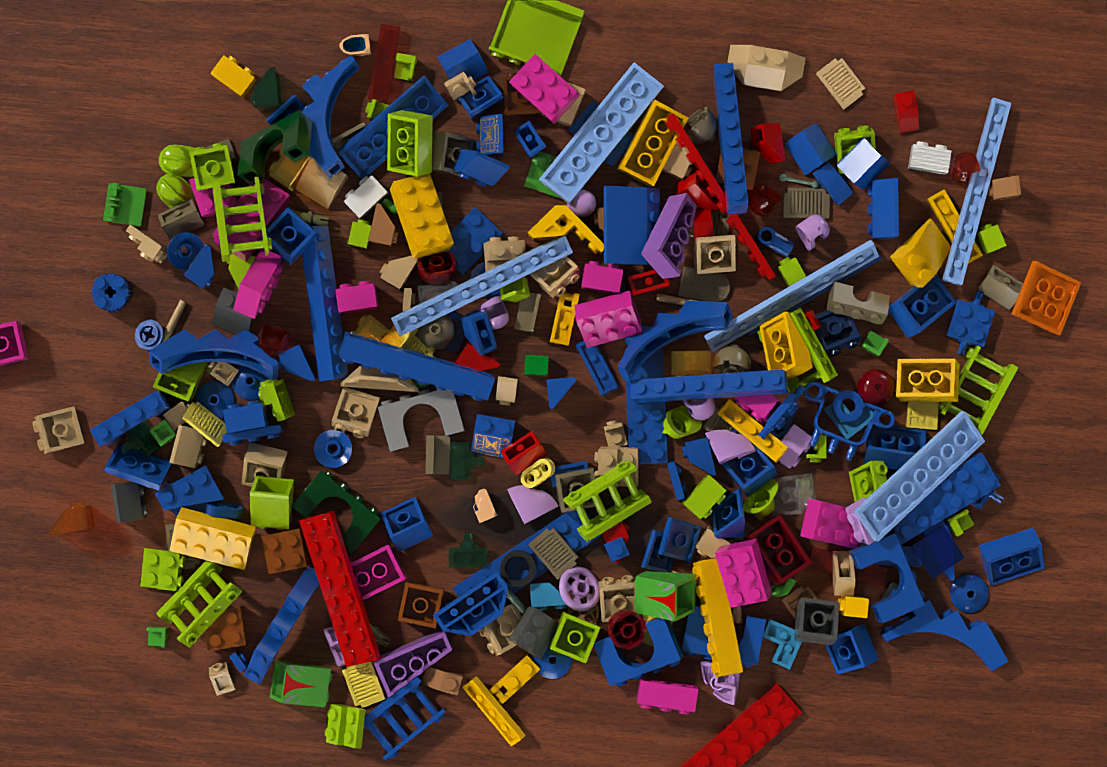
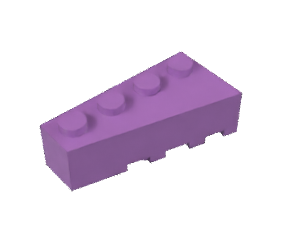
M687 193L669 196L641 253L662 279L681 275L682 270L679 267L685 258L683 251L685 244H688L690 238L688 230L692 228L697 205Z
M441 629L380 655L381 658L373 661L388 697L392 696L397 690L408 684L410 680L420 675L426 668L452 650V644L447 632Z

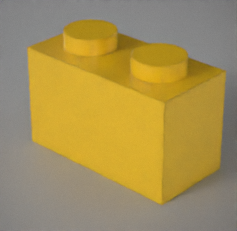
M223 55L210 74L237 95L244 98L257 81L253 77L255 73L247 67L242 69L238 66L240 62L232 56L227 58Z
M841 596V598H838L840 614L843 616L867 618L868 598L864 596Z

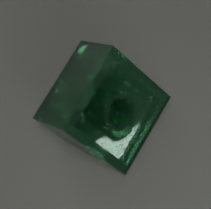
M270 67L253 88L254 94H251L252 105L260 113L276 111L282 106L279 72L275 67Z

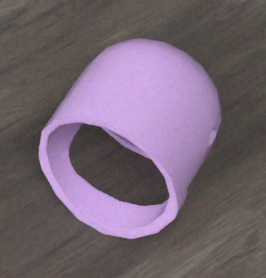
M581 189L570 204L567 203V207L577 217H587L594 212L596 199L590 191Z
M816 214L809 216L795 227L797 234L808 251L816 247L814 240L817 236L825 239L830 233L826 220Z
M501 296L491 298L477 307L478 311L487 312L492 330L505 326L509 321V314L504 300H501Z
M713 398L694 399L691 403L683 400L688 407L689 414L696 420L708 419L715 411Z

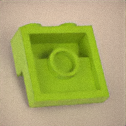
M859 126L854 131H850L849 128H842L838 130L839 133H834L837 163L863 137L876 148L875 132L869 126ZM838 167L839 174H843L842 170Z
M217 143L212 145L213 148L197 147L193 149L194 152H189L197 191L213 188L212 182L220 181V187L236 184L228 145Z
M276 378L273 381L268 379L260 382L259 398L264 402V405H273L272 414L277 418L278 422L295 415L284 379L277 380Z
M870 461L849 472L854 502L861 498L870 497L887 481L886 473L888 469L884 461Z
M144 548L140 586L178 591L184 581L181 573L182 568L185 567L186 558L183 554L170 550Z
M330 704V708L327 711L329 720L328 727L325 730L326 742L334 745L361 748L366 710L344 704Z

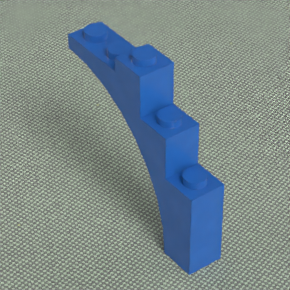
M351 55L343 59L333 70L328 71L323 78L316 74L308 78L302 85L307 95L313 101L312 104L307 105L302 111L312 120L309 156L329 179L345 168L332 144L330 128L331 115L340 91L347 81L360 69L356 60Z
M685 301L679 314L658 313L655 321L652 323V327L642 326L641 334L626 337L625 343L628 347L625 349V354L618 364V371L621 373L623 381H631L639 367L650 356L673 341L698 332L727 330L733 317L728 302Z
M216 329L200 339H197L195 335L190 334L187 330H183L149 350V364L161 374L177 367L199 362L238 364L260 372L272 381L278 378L279 363L266 354L262 348L258 347L259 339L247 329L230 339H227L224 334H221Z
M310 566L306 568L287 596L267 633L256 647L251 661L243 674L249 680L259 685L295 623L320 585L315 569Z
M928 599L923 600L924 606L911 611L913 613L912 616L908 614L902 617L900 623L895 626L893 624L883 628L884 632L881 633L883 640L886 642L915 632L944 634L958 639L969 646L991 671L1009 662L986 621L977 619L969 624L970 627L967 628L958 611L955 609L951 610V608L942 612V617L939 618Z

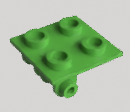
M540 151L536 153L524 187L560 198L539 181L540 177L557 157Z
M109 183L103 221L141 226L147 189Z

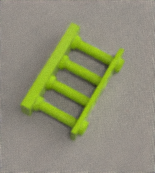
M255 177V186L233 189L220 188V181L212 182L222 261H230V254H233V252L264 248L265 257L269 256L272 242L271 238H267L261 198V195H264L265 192L263 183H259V177ZM257 193L258 204L229 208L223 206L222 200L226 199V197ZM259 212L260 222L234 226L225 225V218H228V215ZM262 230L263 241L239 244L228 243L227 236H231L233 233Z
M801 308L791 312L789 315L809 349L811 361L817 372L800 381L797 376L789 380V393H793L799 384L805 387L820 378L825 383L838 375ZM759 330L757 331V333L759 334V339L762 342L761 332Z
M974 346V348H970L965 357L967 361L959 374L958 395L980 406L981 410H983L980 417H974L967 413L979 433L983 435L1018 367L1013 364L1002 367L978 354L981 347ZM974 360L999 373L1001 377L999 383L993 384L969 371ZM966 377L990 390V393H992L991 398L985 401L962 389L960 386L964 378ZM941 402L938 407L941 410L938 414L945 415L948 411L957 416L963 410L952 405V402Z
M628 459L620 462L616 467L577 491L571 492L563 499L571 509L576 508L583 523L582 526L577 528V531L585 541L592 540L652 503L650 497L641 489L637 490L631 473L636 471L637 468ZM624 478L631 495L621 500L615 483ZM608 488L615 505L605 510L598 493ZM592 498L599 513L598 516L589 520L582 503Z
M207 560L156 613L159 618L168 624L174 623L182 633L177 640L189 648L243 592L231 582L227 585L219 576V573L223 570L220 564ZM212 580L222 590L215 599L205 589ZM199 594L209 604L201 613L192 603ZM186 608L195 618L188 627L179 618V615Z

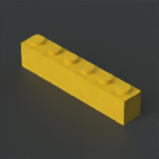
M717 559L693 563L692 572L696 575V593L700 597V613L704 616L705 621L703 629L709 642L707 650L712 657L711 670L715 677L742 673L743 668L731 607Z

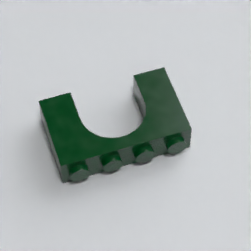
M299 110L241 141L237 175L250 186L255 184V177H259V181L264 179L267 159L273 149L282 142V152L294 163L310 154L312 120Z
M321 470L292 507L305 518H308L324 499L328 497L344 499L352 509L353 519L349 528L342 535L347 552L352 555L382 519L379 517L381 513L372 506L369 509L364 505L366 501L358 494L353 496L349 492L351 489L343 482L341 484L337 483L334 480L336 477L331 472Z

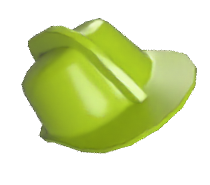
M169 145L165 147L159 156L161 169L170 175L193 177L189 152H194V148L182 145Z
M165 174L157 182V194L170 209L189 199H193L197 206L191 185L181 176Z
M680 406L666 413L662 433L668 434L674 439H680L699 431L702 426V420H696L691 417L687 406Z
M772 478L748 496L743 504L746 513L753 514L758 520H763L764 517L773 512L775 508L774 497L778 491L776 479Z

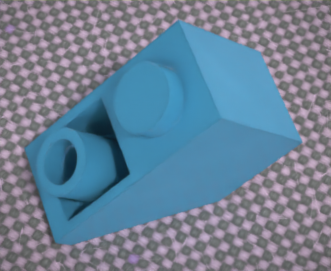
M550 582L530 583L531 607H536L539 610H547V606H555V609L566 608V603L563 601L560 591Z

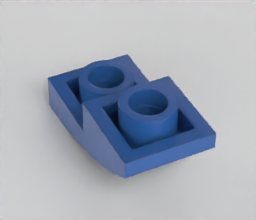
M829 162L824 163L813 173L822 189L827 190L835 204L840 205L853 194L849 186Z

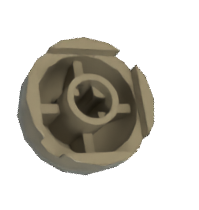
M704 107V111L701 109L697 110L686 122L687 126L684 130L694 145L705 142L710 143L716 136L714 133L717 130V119L707 107Z
M447 314L417 328V334L421 343L432 349H442L448 346L455 335V324Z
M728 345V347L720 349L715 355L712 370H715V374L751 372L749 354L739 348L738 345Z

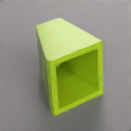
M255 476L250 490L252 526L260 529L267 527L276 528L277 530L290 529L293 511V479Z

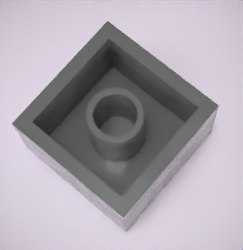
M801 597L796 605L794 641L833 645L837 640L839 602Z

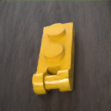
M565 291L559 297L550 342L569 346L575 318L574 305H578L580 294H570ZM564 301H571V307L564 306Z
M527 654L489 691L498 698V702L502 705L541 668ZM502 686L508 690L505 694L500 691Z

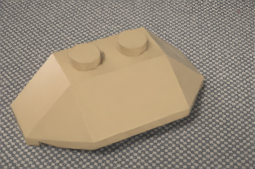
M730 45L727 63H733L734 74L743 85L781 92L803 77L806 58L788 51L754 45Z
M359 366L341 382L342 387L419 392V388L410 378L409 380L399 378L398 374H384L374 367L366 369Z

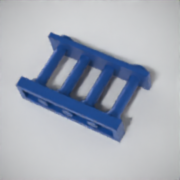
M419 675L365 716L364 727L372 732L387 751L383 756L384 760L387 758L392 760L400 753L398 750L432 722L437 724L445 717L446 709L443 707L438 711L421 690L419 683L422 682V679ZM409 691L415 693L432 715L425 723L421 721L405 701L406 697L404 695ZM394 703L403 709L417 727L410 735L405 732L390 713L389 707ZM379 715L388 721L402 739L395 747L390 744L375 725L374 719Z

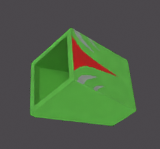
M645 571L636 575L634 582L636 587L634 605L635 612L638 614L675 622L695 612V574Z
M275 660L270 698L283 704L325 707L326 702L329 700L328 686L332 680L331 669L325 666Z

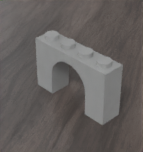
M427 389L419 391V396L411 398V394L399 397L400 401L393 403L392 399L381 402L382 406L378 407L390 452L410 446L404 428V418L408 410L418 404L431 405L438 411L446 436L465 431L453 390L446 389L443 391L437 389L430 392Z

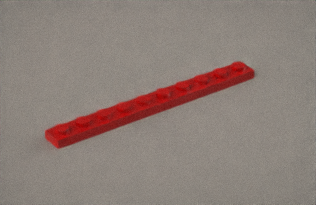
M670 113L665 117L667 128L670 132L674 131L677 136L675 139L681 149L684 147L688 153L685 156L691 165L694 164L698 169L696 174L701 181L705 180L708 185L706 187L707 192L711 197L715 196L718 201L716 204L717 208L722 214L725 212L728 217L726 220L727 224L738 233L736 238L742 246L745 245L748 249L746 254L749 259L757 263L759 275L768 280L772 279L776 275L737 214H727L724 192L675 114Z

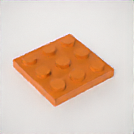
M1032 261L1011 314L1060 336L1081 282L1037 261Z

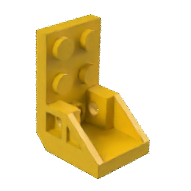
M555 205L528 232V236L533 241H542L566 236L575 229V235L581 241L585 239L589 243L587 247L595 255L597 253L600 255L604 253V243L566 205ZM563 221L566 226H561L560 222Z

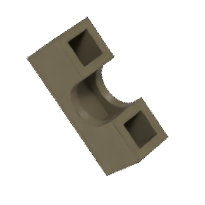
M834 282L829 291L827 311L882 325L888 316L890 296L871 291L866 301L862 302L854 297L853 286Z

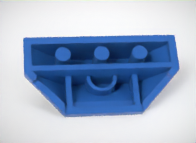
M496 572L433 614L444 632L472 636L503 615L508 587L499 573Z

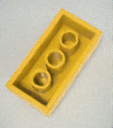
M656 100L652 101L617 170L649 187H653L676 144L675 139L677 136L674 131L670 132L667 128L665 117L670 113H674L683 128L689 118Z
M430 173L393 181L390 192L413 260L449 251L454 242Z
M181 507L175 521L170 551L245 570L250 557L256 527Z

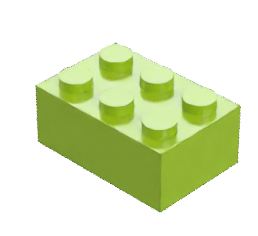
M405 110L388 114V171L417 177L432 173L433 116Z

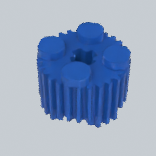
M115 273L101 275L94 281L92 285L94 288H91L93 290L91 293L93 295L92 298L95 299L93 302L102 310L115 313L117 311L120 312L124 310L123 307L126 308V305L130 304L129 301L133 297V291H131L133 287H130L131 284L121 275ZM110 289L116 291V294H113L112 298L111 295H109Z

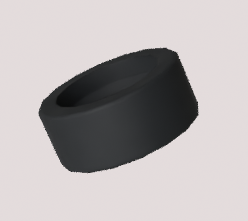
M511 551L501 561L500 573L507 584L514 587H522L529 584L535 577L536 563L534 558L525 551ZM522 557L529 563L530 570L524 579L515 580L509 576L507 564L511 559Z

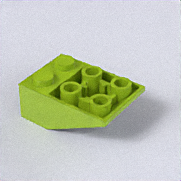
M208 362L187 364L174 368L164 374L159 372L153 388L192 402Z

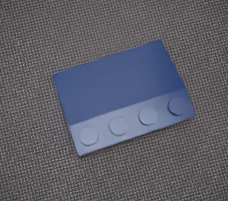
M604 186V264L651 266L641 253L660 216V189Z

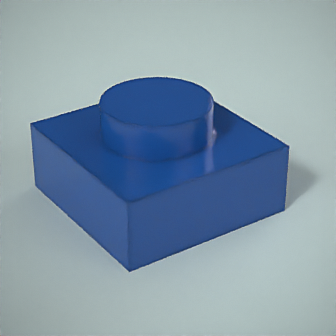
M622 537L604 544L611 562L629 555Z
M236 651L229 656L239 672L248 667L247 662L249 661L243 653Z

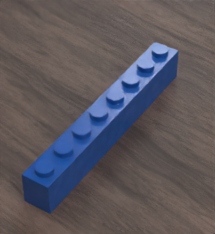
M733 63L714 64L713 81L727 214L747 213L748 196Z
M312 226L311 228L316 232V235L302 253L318 376L319 382L347 378L348 369L347 363L343 362L342 358L339 357L343 332L335 291L337 287L328 226Z
M345 332L339 350V357L342 358L343 362L353 364V362L360 363V366L366 369L374 367L379 369V372L388 375L390 373L398 374V377L404 380L412 378L422 385H427V383L435 385L434 387L439 390L445 391L450 389L453 390L454 394L460 396L467 394L477 401L489 399L495 380L493 374L349 332Z
M783 369L635 379L630 381L631 400L634 403L786 394L788 393V376Z

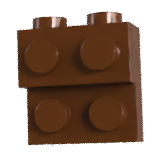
M508 73L507 77H503L505 116L543 114L509 83L517 73Z

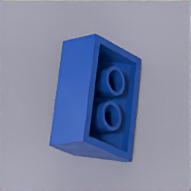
M898 178L872 180L871 184L867 185V197H870V204L867 205V216H870L871 224L867 225V233L871 235V240L895 239L899 236Z
M894 425L887 429L872 426L865 441L864 464L870 461H884L887 468L899 470L926 444V430Z
M1034 528L1022 530L1021 532L979 545L980 558L990 586L1045 568L1042 543Z

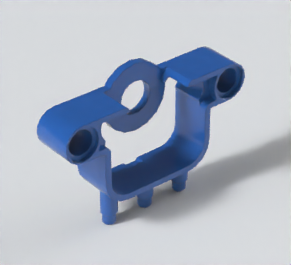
M812 382L805 386L804 396L808 400L818 403L812 421L815 430L811 437L810 445L813 447L816 446L821 434L832 438L828 453L833 454L839 441L850 445L846 460L851 461L858 445L863 444L868 438L872 426L887 429L894 424L895 418L891 412L872 404L863 403V399L854 391L846 390L838 393L837 390L817 382ZM810 386L817 388V396L813 397L809 394L808 389ZM827 392L836 395L832 402V410L836 418L841 421H855L863 413L864 407L873 410V417L868 421L863 437L859 442L850 441L825 431L818 426L817 420L824 404V395ZM844 399H851L855 403V410L850 414L844 413L841 410V402ZM882 415L888 416V425H883L880 422Z

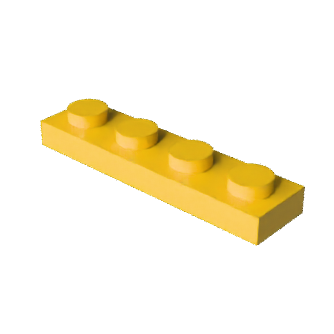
M944 189L928 198L927 201L950 241L953 242L960 215ZM975 241L968 264L983 256Z
M730 399L717 413L775 463L789 449L771 433L764 440L759 437L758 434L764 427Z
M477 676L462 687L510 746H513L526 736Z

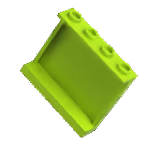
M508 0L491 46H489V52H492L491 55L498 59H502V57L508 58L510 63L520 66V63L525 65L536 54L561 76L582 22L584 10L557 0Z

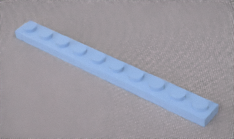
M994 97L991 99L944 271L943 281L959 286L963 284L1010 111V102Z
M559 236L392 317L391 320L398 335L402 336L573 253L566 236Z
M869 240L730 321L727 330H713L706 334L704 337L712 352H715L878 258L879 255L874 243Z

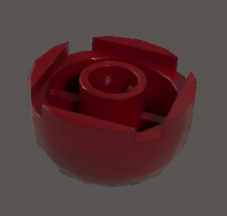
M448 251V253L441 252L418 258V273L428 284H445L455 273V257Z
M870 369L858 378L856 390L857 394L863 399V402L878 407L887 404L892 399L895 392V383L891 375L886 371Z
M623 609L614 613L607 625L609 638L619 648L632 649L637 647L644 640V634L647 631L645 620L637 612L630 609Z

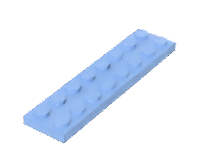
M633 63L540 177L539 181L566 203L570 204L664 86L636 63Z
M961 411L854 510V513L874 541L878 542L985 442L967 413Z

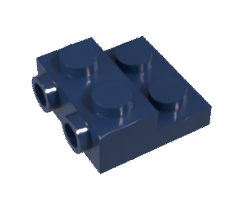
M826 311L816 316L821 327L814 330L827 356L835 357L841 353L842 349L847 347L848 349H854L861 342L860 334L850 316L835 314L831 311Z

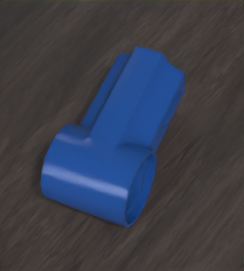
M764 227L756 234V240L760 245L770 248L785 258L788 257L795 244L774 232L770 227ZM763 231L770 234L769 241H764L761 238Z

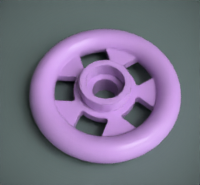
M579 566L572 567L562 574L559 582V591L566 605L573 610L581 612L592 609L600 598L599 584L595 575L590 570ZM580 574L586 577L585 581L579 579ZM570 577L574 580L571 585L568 583ZM589 586H592L593 594L588 593ZM569 591H571L572 595L575 597L574 599L570 598L568 594ZM585 597L587 603L581 604L580 599Z

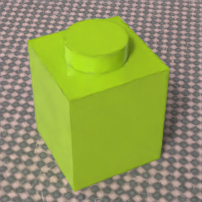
M358 219V222H352L348 240L349 246L368 249L371 225H369L368 221Z
M990 223L980 227L981 231L977 235L985 255L1006 246L998 224L992 227Z
M787 257L779 262L781 266L777 269L787 287L806 277L796 258L790 259V257Z

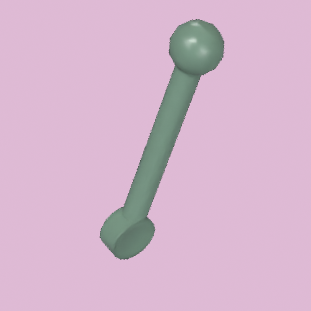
M781 174L779 177L781 182L791 181L810 185L813 188L819 186L817 181L809 182L790 178L785 174Z

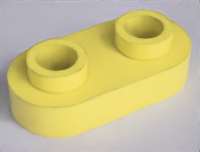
M544 458L532 464L522 472V484L527 488H533L551 477L555 472L553 461Z

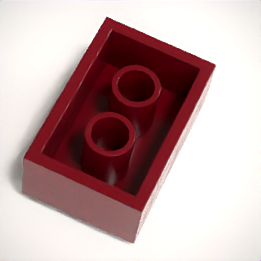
M781 515L772 517L744 536L746 541L757 539L766 573L774 585L784 583L812 563Z

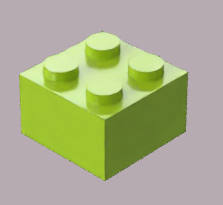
M706 475L684 499L682 504L697 518L702 519L703 517L706 519L713 512L711 507L715 503L720 504L726 497L724 493L727 490L710 475Z
M562 612L549 648L586 663L600 627Z

